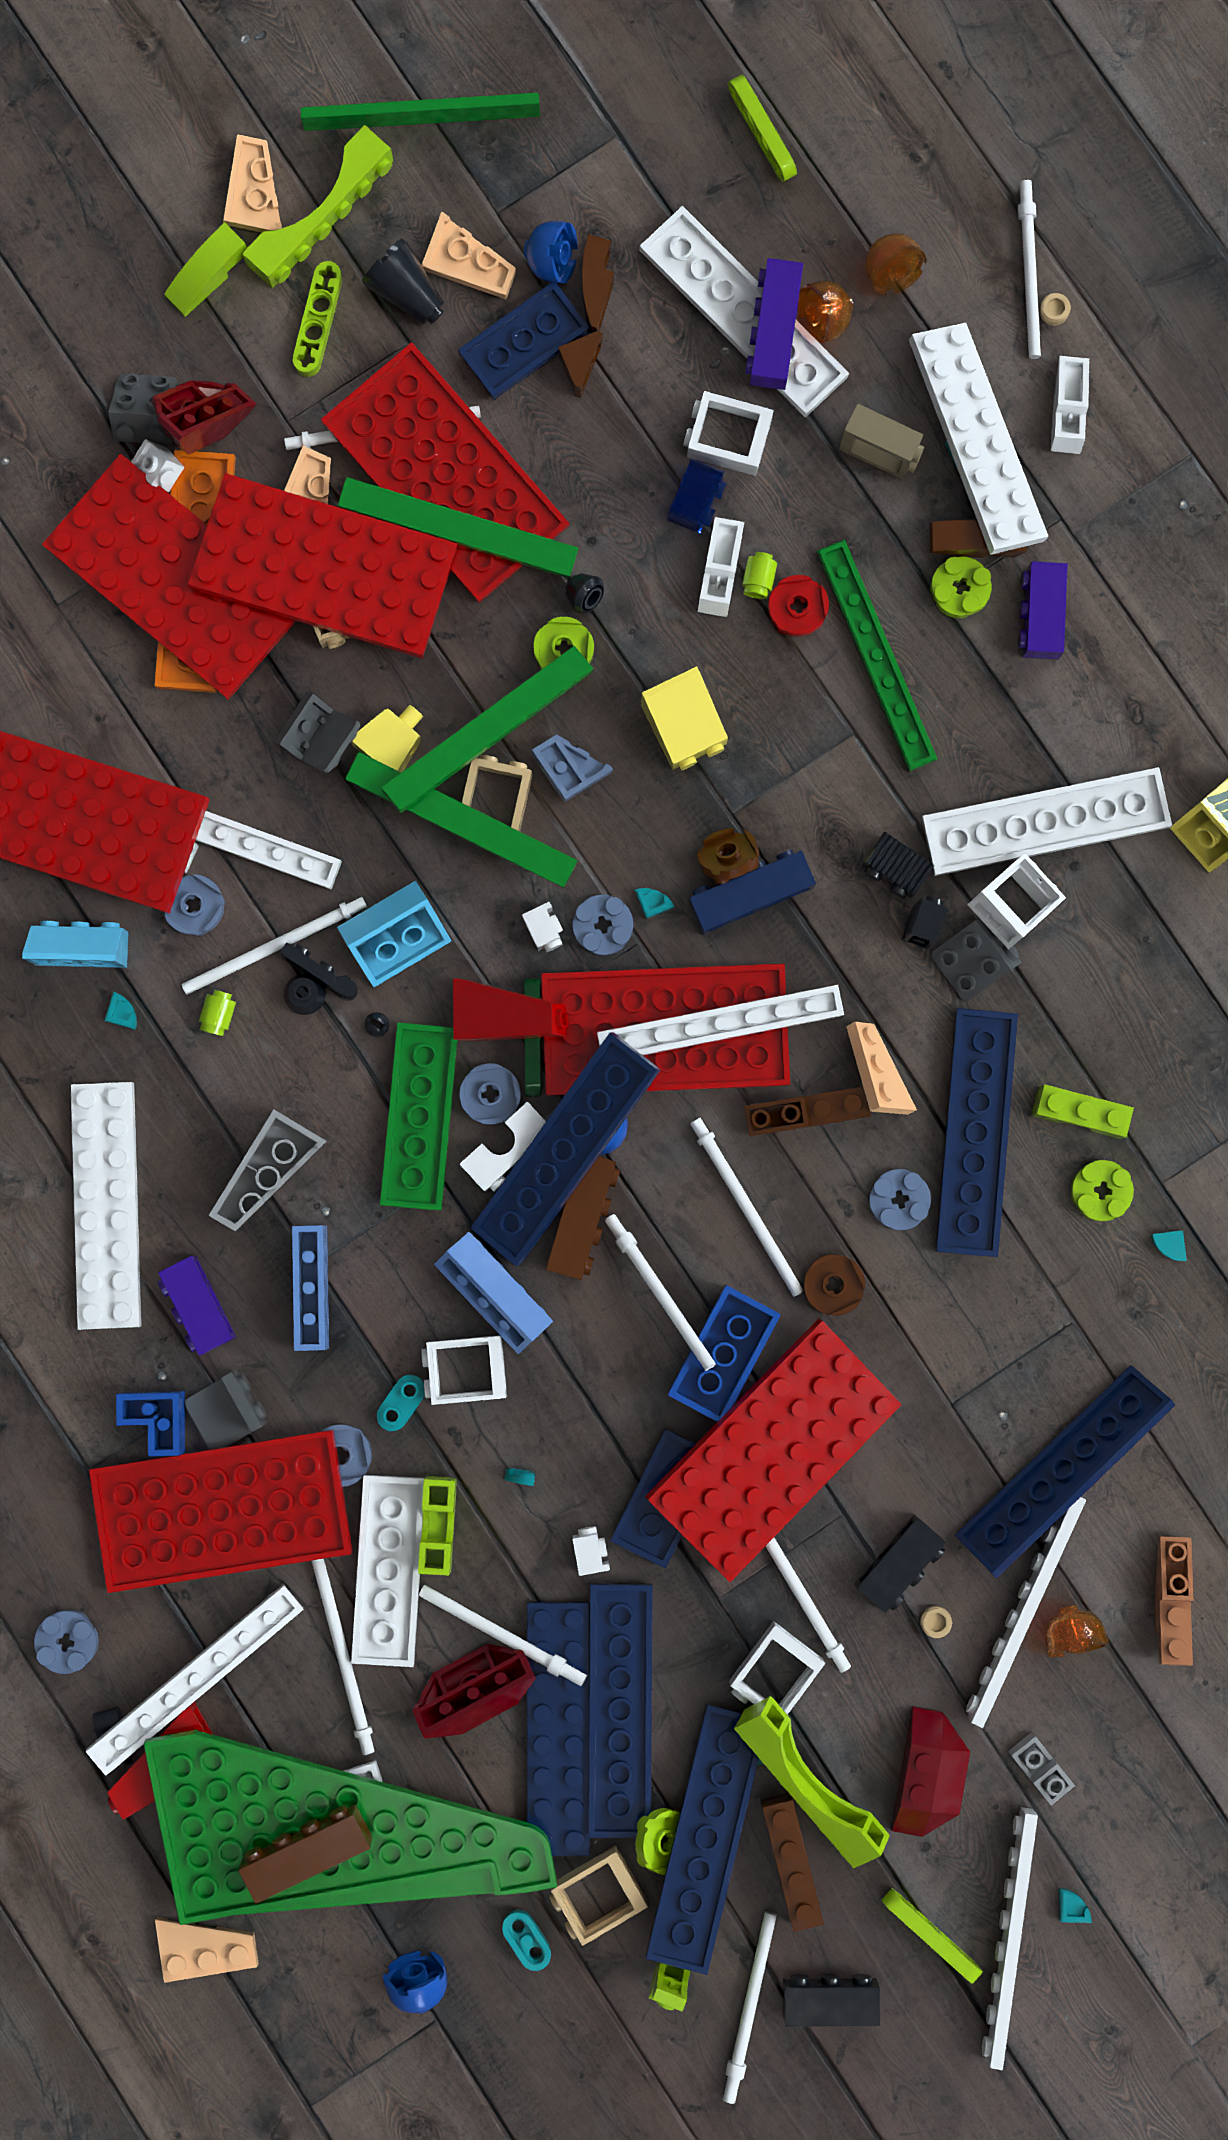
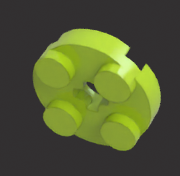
M950 557L937 568L931 581L930 591L934 601L937 603L936 606L942 613L953 618L961 619L976 612L978 613L984 608L990 598L992 590L991 574L988 569L984 568L975 559L969 557ZM961 580L966 582L969 592L963 591L962 595L957 594V588L953 586L954 582L959 583Z
M557 617L548 621V624L544 625L542 629L540 628L534 639V655L541 670L561 656L560 651L555 650V647L560 646L563 640L567 641L568 646H575L588 663H591L594 655V641L590 632L581 622L571 617Z
M1098 1160L1083 1166L1074 1175L1070 1192L1073 1203L1076 1204L1077 1209L1086 1218L1094 1221H1110L1122 1216L1130 1207L1133 1200L1134 1187L1127 1170L1115 1162ZM1102 1181L1106 1183V1188L1110 1189V1194L1105 1195L1104 1200L1099 1199V1194L1094 1192V1188L1100 1186Z
M660 1808L654 1810L648 1816H643L639 1819L637 1823L636 1853L637 1862L640 1866L647 1868L651 1872L665 1875L680 1815L679 1812ZM663 1836L668 1837V1842L663 1844L662 1849L661 1840Z

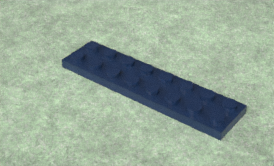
M956 1009L935 1252L998 1257L1018 1014Z
M610 1032L470 1229L512 1264L520 1266L661 1069L614 1032Z
M1130 1365L955 1534V1537L997 1579L1149 1432L1175 1404L1166 1394Z
M591 1583L588 1838H636L639 1819L651 1813L652 1584Z
M589 1601L528 1602L527 1642L553 1657L556 1654L567 1660L566 1664L586 1674L587 1677L582 1686H579L561 1675L557 1677L549 1673L547 1667L527 1657L536 1677L527 1690V1823L536 1825L547 1835L551 1845L552 1856H590V1838H588Z
M707 1704L645 1958L648 1960L708 1975L759 1759L734 1729L742 1714Z

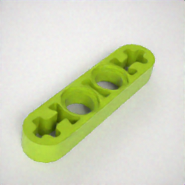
M741 74L729 80L727 84L730 95L781 182H785L796 176L797 169L790 153L745 76Z
M332 261L321 262L314 271L293 354L295 369L304 377L316 375L321 368L342 286L340 268ZM328 271H332L335 278H330L328 292L324 290L325 281L322 275H327ZM319 298H325L330 302V305L326 311L318 312L313 308L314 302ZM317 326L322 329V335L319 339L310 340L306 337V332L310 327ZM307 347L311 348L310 356L314 363H309L306 368L303 367L300 359H306Z
M891 1888L882 1898V1902L891 1912L970 1983L973 1984L983 1973V1970L973 1959L895 1889Z

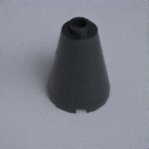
M401 238L386 251L387 254L381 260L378 259L363 277L362 282L367 288L420 323L425 324L429 321L433 324L444 313L441 309L444 302L408 242Z

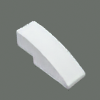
M1059 356L1053 404L1051 451L1081 453L1085 441L1086 412L1088 409L1089 358Z
M715 517L698 612L727 617L744 522Z

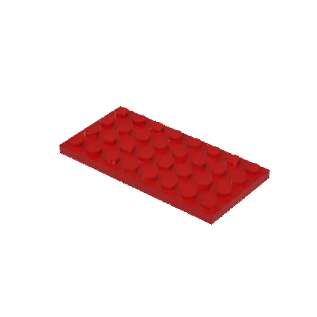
M412 342L321 418V423L378 487L552 540L570 526L566 518ZM458 545L450 571L474 599L480 603L524 565Z
M120 454L42 545L229 700L296 621L190 589L188 582L207 524L160 485L157 487L152 486L146 480V474Z
M224 473L188 582V587L423 659L458 544Z
M0 731V859L170 914L210 799L191 791Z
M785 964L541 973L542 999L565 1005L568 1014L566 1036L544 1037L546 1096L565 1095L600 1047L597 1032L786 995ZM788 1027L643 1055L661 1069L646 1092L790 1086Z
M818 1318L659 1481L645 1498L727 1581L731 1582L902 1404L824 1321Z
M334 1429L89 1470L107 1593L353 1553Z

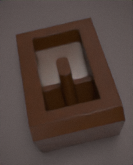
M599 331L558 347L559 359L575 396L580 398L603 345V333Z

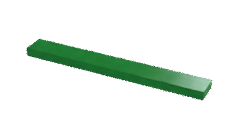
M539 93L313 106L302 107L300 111L304 131L362 128L364 125L367 127L540 117Z
M346 477L338 507L448 540L470 549L569 579L579 550L578 547L348 477Z
M842 540L817 550L816 554L908 772L937 761L936 753L846 541Z
M573 646L382 786V792L401 814L593 672V667L579 650Z
M358 752L345 779L391 802L382 792L381 787L401 772ZM435 789L406 809L562 888H565L578 860Z

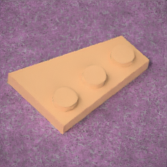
M237 134L223 223L225 222L228 226L260 233L282 228L267 140Z
M303 446L284 491L328 504L331 458Z
M156 1917L155 1919L164 1983L256 1968L259 1964L254 1932L218 1926L213 1928L196 1925V1923L180 1925L179 1922L171 1921L164 1917Z

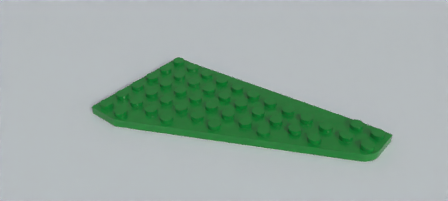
M198 1730L148 1738L144 1741L180 1925L242 1914L495 1893V1895L519 1894L557 1887V1877L550 1841L539 1827L531 1823ZM354 1804L357 1805L372 1835L370 1849L255 1904L238 1871L246 1852L255 1847L263 1849L271 1845L275 1838L284 1833L292 1835L300 1831V1828L311 1820L317 1819L319 1822L329 1817L330 1812L340 1806L345 1805L348 1808Z

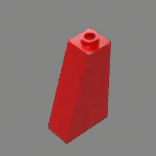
M460 978L453 979V1040L472 1042L566 1036L568 1014L565 1005Z
M194 1701L160 1736L192 1730L212 1735L213 1733ZM146 1752L107 1792L109 1795L108 1804L114 1814H119L122 1820L155 1801Z

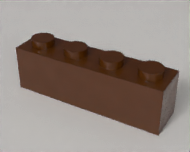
M598 1157L566 1201L546 1270L582 1280L583 1274L590 1275L594 1258L589 1257L592 1245L598 1246L603 1231L602 1228L597 1227L601 1215L607 1217L612 1200L606 1198L609 1186L616 1187L620 1170L615 1168L616 1161Z
M788 1792L761 1799L793 1932L824 1925L792 1796Z
M354 1804L348 1808L343 1805L330 1812L329 1817L319 1822L317 1819L305 1823L300 1828V1831L292 1835L284 1833L272 1841L271 1845L263 1849L255 1847L244 1854L238 1871L256 1904L370 1849L372 1835L357 1805Z

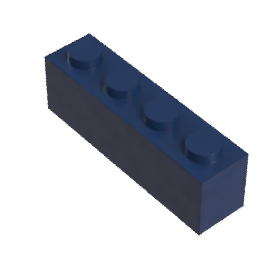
M793 849L785 851L776 856L777 861L766 865L765 861L759 862L758 867L754 871L730 879L728 882L714 888L705 885L692 892L694 896L689 898V904L702 934L714 931L813 889L816 882L802 850L794 853Z

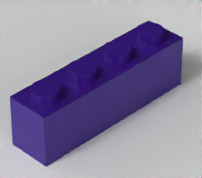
M768 258L766 269L760 268L757 287H763L762 298L756 297L753 315L759 316L758 327L752 326L749 345L755 346L754 356L748 355L745 374L751 375L750 385L786 389L802 278V262Z

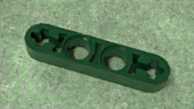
M525 978V995L540 999V978ZM525 1038V1097H541V1038Z

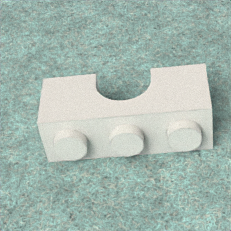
M528 1102L505 1122L515 1136L514 1146L508 1153L496 1155L481 1144L460 1163L462 1168L485 1192L490 1188L495 1192L506 1179L504 1175L512 1167L514 1168L546 1123Z

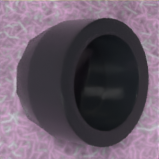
M374 1012L367 1016L365 1029L371 1036L381 1037L389 1030V1020L384 1014ZM371 1018L384 1024L383 1029L381 1030L375 1025L369 1024Z

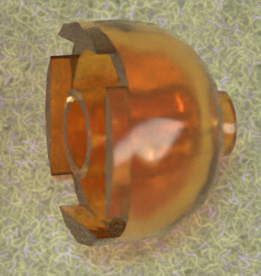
M891 233L880 237L871 246L865 259V271L876 292L881 295H887L885 291L894 289L896 294L912 286L923 273L921 266L923 261L926 264L927 258L920 245L913 238L903 233Z
M829 280L806 284V287L801 288L798 300L799 318L805 317L809 328L805 329L820 344L841 337L850 326L854 309L852 298L839 284Z
M1077 1605L1059 1608L1060 1615L1051 1618L1045 1629V1646L1049 1658L1065 1657L1064 1651L1067 1654L1075 1653V1655L1103 1648L1105 1644L1109 1645L1103 1622L1096 1614L1088 1610H1078Z

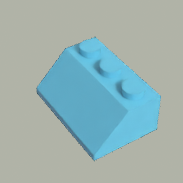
M416 880L337 927L373 987L378 986L452 941Z
M40 921V926L30 927L22 959L36 966L127 968L128 931L120 928L119 923L103 922L101 927H89L88 922H71V927L59 926V922Z

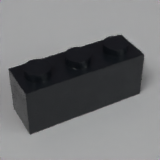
M914 1514L854 1585L884 1613L889 1609L893 1611L904 1600L905 1596L902 1594L909 1585L914 1587L923 1578L925 1573L922 1570L930 1561L934 1564L945 1552L943 1546L946 1541Z
M803 1974L791 1975L790 1979H783V2018L785 2026H880V1987L878 1981L868 1974H855L853 1978L841 1979L836 1974L822 1975V1979H809V1976Z

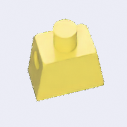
M411 705L399 717L387 708L360 729L351 743L361 753L399 772H403L421 743L420 735L413 728L423 716Z

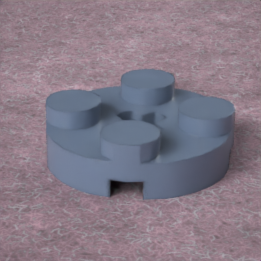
M188 875L182 877L170 914L165 913V918L175 930L182 934L202 936L219 924L224 913L225 900L218 886L209 878L202 875ZM196 897L200 898V910L198 912L194 910L192 913L187 912L189 906L186 904V901L188 899L195 900Z
M596 895L586 899L578 906L573 918V933L576 941L586 951L597 956H610L618 953L629 942L633 932V918L629 908L619 898L609 895ZM604 917L606 921H611L612 926L607 928V933L602 934L600 929L594 928V924L599 922L598 918Z
M489 1063L475 1067L465 1077L460 1086V1102L463 1109L473 1120L485 1125H496L507 1121L517 1111L521 1100V1089L517 1078L508 1069L498 1064ZM487 1086H492L495 1091L499 1090V1096L495 1097V1102L489 1103L488 1099L482 1098V1093L487 1091Z
M895 1169L885 1172L874 1182L869 1193V1207L872 1215L882 1225L893 1230H907L917 1226L927 1217L931 1205V1195L926 1182L917 1173L906 1169ZM896 1191H901L902 1195H907L908 1201L904 1203V1208L899 1209L898 1204H892L891 1198L896 1197Z
M336 1424L327 1427L323 1431L334 1429L336 1448L342 1446L344 1451H349L350 1456L345 1458V1463L340 1464L339 1461L342 1487L356 1483L368 1472L372 1462V1448L368 1438L359 1428L348 1424Z
M70 1609L61 1610L48 1616L39 1625L34 1638V1648L38 1662L47 1669L59 1674H70L84 1668L95 1656L99 1643L97 1630L93 1627L89 1618L82 1612ZM65 1633L70 1634V1640L74 1641V1646H69L67 1650L63 1649L62 1645L59 1644V1638H63Z

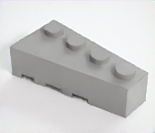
M273 1109L209 1216L236 1231L327 1141Z

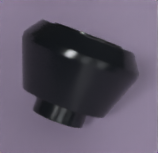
M580 573L572 576L566 584V597L577 613L592 611L603 598L604 584L603 580L598 576Z
M308 974L294 976L289 980L284 990V999L287 1006L293 1012L300 1015H309L318 1011L324 1004L326 997L323 983L315 976Z

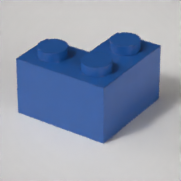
M185 1391L122 1392L116 1394V1426L148 1425V1456H180L184 1454Z

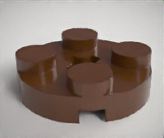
M727 828L709 835L703 841L704 847L701 849V852L698 850L697 853L703 873L712 877L715 883L724 884L730 879L754 871L759 865V849L755 837L749 831L743 830L744 834L735 833L734 828ZM730 852L731 855L725 856L724 854Z
M835 1254L825 1255L815 1260L804 1274V1294L810 1305L819 1312L834 1316L844 1315L854 1310L860 1303L865 1290V1277L858 1264L851 1259ZM831 1276L835 1280H842L843 1284L839 1286L840 1292L837 1294L833 1290L827 1291L826 1285L829 1284L828 1278Z

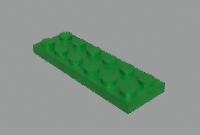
M397 1022L380 1205L442 1211L458 1040H453V1027Z

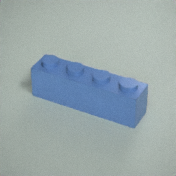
M292 1226L294 1351L329 1349L327 1226Z
M470 1232L448 1249L434 1264L517 1354H520L553 1322L545 1310L526 1293L525 1289L510 1276L502 1264L497 1262L483 1247L482 1243Z

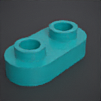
M409 1374L398 1380L377 1411V1421L383 1429L397 1431L407 1423L425 1397L424 1381L422 1378ZM406 1385H413L416 1392L413 1396L405 1394L404 1389ZM389 1410L397 1412L398 1418L396 1421L392 1422L387 1419V1412Z
M521 1909L510 1911L503 1920L502 1931L504 1937L525 1968L531 1971L544 1969L551 1959L549 1942L528 1912ZM519 1920L523 1922L524 1927L521 1930H516L512 1924ZM538 1947L542 1952L539 1956H533L530 1953V1949Z

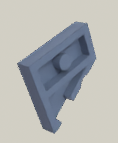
M557 734L531 750V755L563 802L568 801L613 771L612 767L607 763L603 765L590 757L588 752L581 748L573 747L569 741Z

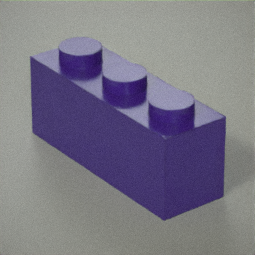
M1031 561L1026 571H1022L1021 589L1026 590L1025 600H1021L1019 615L1020 619H1024V630L1019 632L1018 647L1023 648V658L1059 660L1064 653L1068 563Z
M190 1256L158 1272L161 1278L158 1280V1285L165 1297L170 1296L175 1306L171 1308L172 1314L179 1325L184 1324L188 1332L185 1340L192 1352L197 1351L199 1356L204 1355L237 1338L197 1256Z

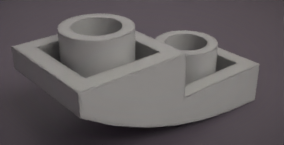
M1032 1732L1008 1751L1051 1806L1075 1787Z

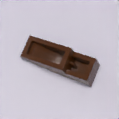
M588 234L583 256L582 288L586 321L590 327V333H594L596 331L600 332L614 285V272L606 270L611 254V240Z
M947 520L929 523L930 553L984 558L990 555L977 520ZM1027 546L992 555L1015 558L1027 552Z

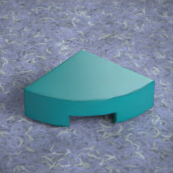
M650 888L635 890L646 919L674 908L669 897L657 890Z
M113 992L104 1021L136 1030L137 1017L132 1004L124 996Z
M1183 1231L1150 1234L1154 1246L1164 1256L1175 1261H1187Z
M507 1467V1469L505 1468L504 1480L534 1486L536 1473L531 1470Z
M1059 1888V1921L1092 1923L1090 1911L1082 1898L1071 1890Z

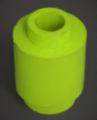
M756 552L755 556L748 557L742 583L744 595L756 599H767L768 593L772 591L777 562L772 560L773 556L771 554Z
M214 990L213 995L206 994L199 1022H201L199 1030L219 1036L224 1035L225 1029H229L236 1002L231 1001L232 994Z

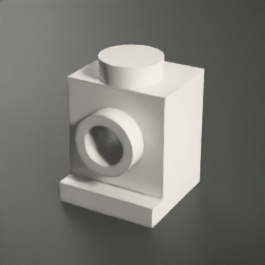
M147 439L144 440L131 461L146 474V480L152 486L157 487L160 485L167 492L171 490L184 469V466L168 448Z
M550 902L522 914V918L538 951L545 948L546 952H550L563 945L558 934L563 929L556 915L549 916L548 914L553 911Z
M596 1526L578 1529V1535H573V1544L579 1576L609 1571V1560L602 1561V1557L608 1556L605 1538L598 1539Z

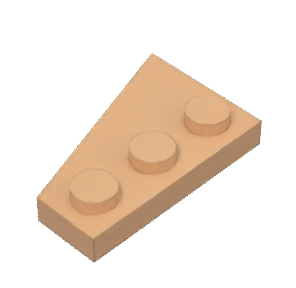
M441 212L422 263L425 272L506 300L516 274V268L491 248L482 245L472 237L470 232L460 228L450 220L449 216Z
M853 1022L846 1026L870 1111L906 1115L916 1111L917 1109L875 1025Z

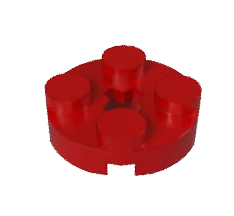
M791 575L782 579L773 589L768 602V613L777 630L782 634L794 637H803L814 633L822 626L829 609V600L825 589L806 575ZM794 599H800L801 603H806L807 608H803L802 613H796L795 610L790 608V605L794 604Z

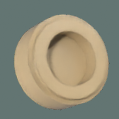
M1052 293L1043 299L1039 308V314L1046 324L1057 326L1066 321L1071 305L1064 295Z
M933 1605L927 1607L922 1612L920 1625L928 1636L941 1638L951 1630L952 1618L946 1609Z

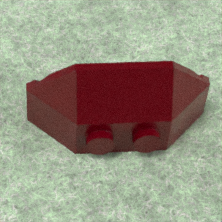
M190 380L157 394L151 400L157 420L165 434L187 455L224 439L256 405L235 383L222 385L215 382Z
M486 1644L432 1673L418 1703L415 1704L412 1711L425 1739L461 1735L517 1705L536 1677L523 1650Z
M912 1706L891 1831L923 1837L960 1815L970 1750L942 1711Z

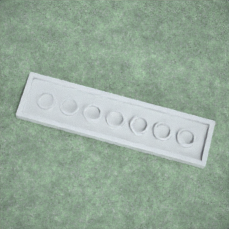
M681 206L640 245L639 251L746 358H748V355L754 356L755 346L749 345L752 326L758 327L759 316L753 315L756 297L762 298L763 287H757L758 281ZM796 320L786 389L777 390L806 418L848 378L849 372Z
M962 323L912 334L909 339L911 348L990 555L1044 542L1048 538L1047 531L967 324Z
M1159 767L921 817L930 861L935 865L932 869L934 876L1017 860L1024 853L1031 857L1172 827Z
M134 1083L72 1084L71 1109L78 1330L141 1327Z

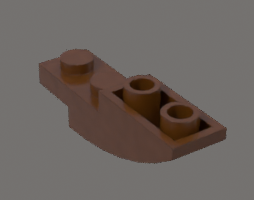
M864 1087L744 1106L749 1136L872 1117V1111H870Z

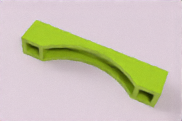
M364 125L344 146L343 163L339 177L324 202L309 216L293 225L278 230L262 232L242 253L246 265L272 289L278 282L283 283L289 277L292 267L298 261L302 262L309 256L312 250L311 247L318 240L322 241L329 235L332 225L339 218L343 219L349 214L352 204L359 197L363 198L369 193L372 183L379 176L383 177L389 172L393 164L391 148Z
M772 1696L746 1708L734 1728L735 1731L795 1799L801 1809L819 1827L820 1831L837 1848L840 1854L853 1868L880 1857L890 1837L889 1833L871 1812L858 1808L839 1798L811 1773L795 1746L791 1730V1719Z

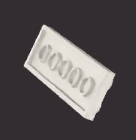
M381 1475L363 1476L351 1664L414 1667L420 1582L418 1563L423 1524L422 1498L424 1478Z

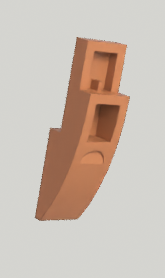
M1159 1537L1155 1584V1634H1158L1159 1665L1192 1666L1191 1601H1194L1191 1538Z

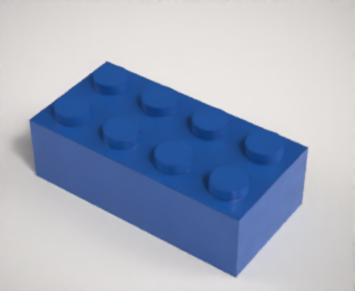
M724 1285L697 1335L716 1365L705 1371L690 1349L667 1394L718 1422L735 1403L781 1314Z

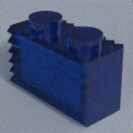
M691 458L669 509L668 521L697 533L702 532L704 525L710 527L716 512L715 509H712L715 498L721 500L727 486V482L723 481L725 472Z

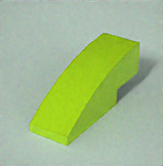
M224 222L180 270L164 293L165 297L186 317L228 278L227 272L243 258L242 253L247 249L245 242Z

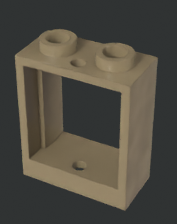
M857 404L844 430L839 450L904 480L907 472L914 473L925 448L920 445L924 434Z

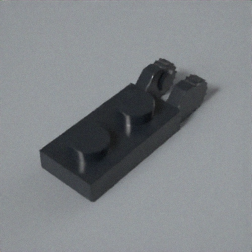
M286 942L281 949L283 960L304 974L315 976L323 983L325 988L339 997L351 1001L358 994V987L354 980L351 981V978L347 975L337 977L334 974L336 970L331 965L322 960L318 964L309 958L311 953L301 945L296 943L293 947Z

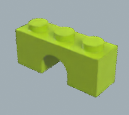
M1044 1084L1037 1089L1031 1116L1060 1124L1066 1123L1090 1129V1132L1122 1139L1127 1137L1134 1107Z
M426 1476L424 1478L422 1498L423 1524L419 1546L418 1574L449 1576L451 1573L457 1478Z

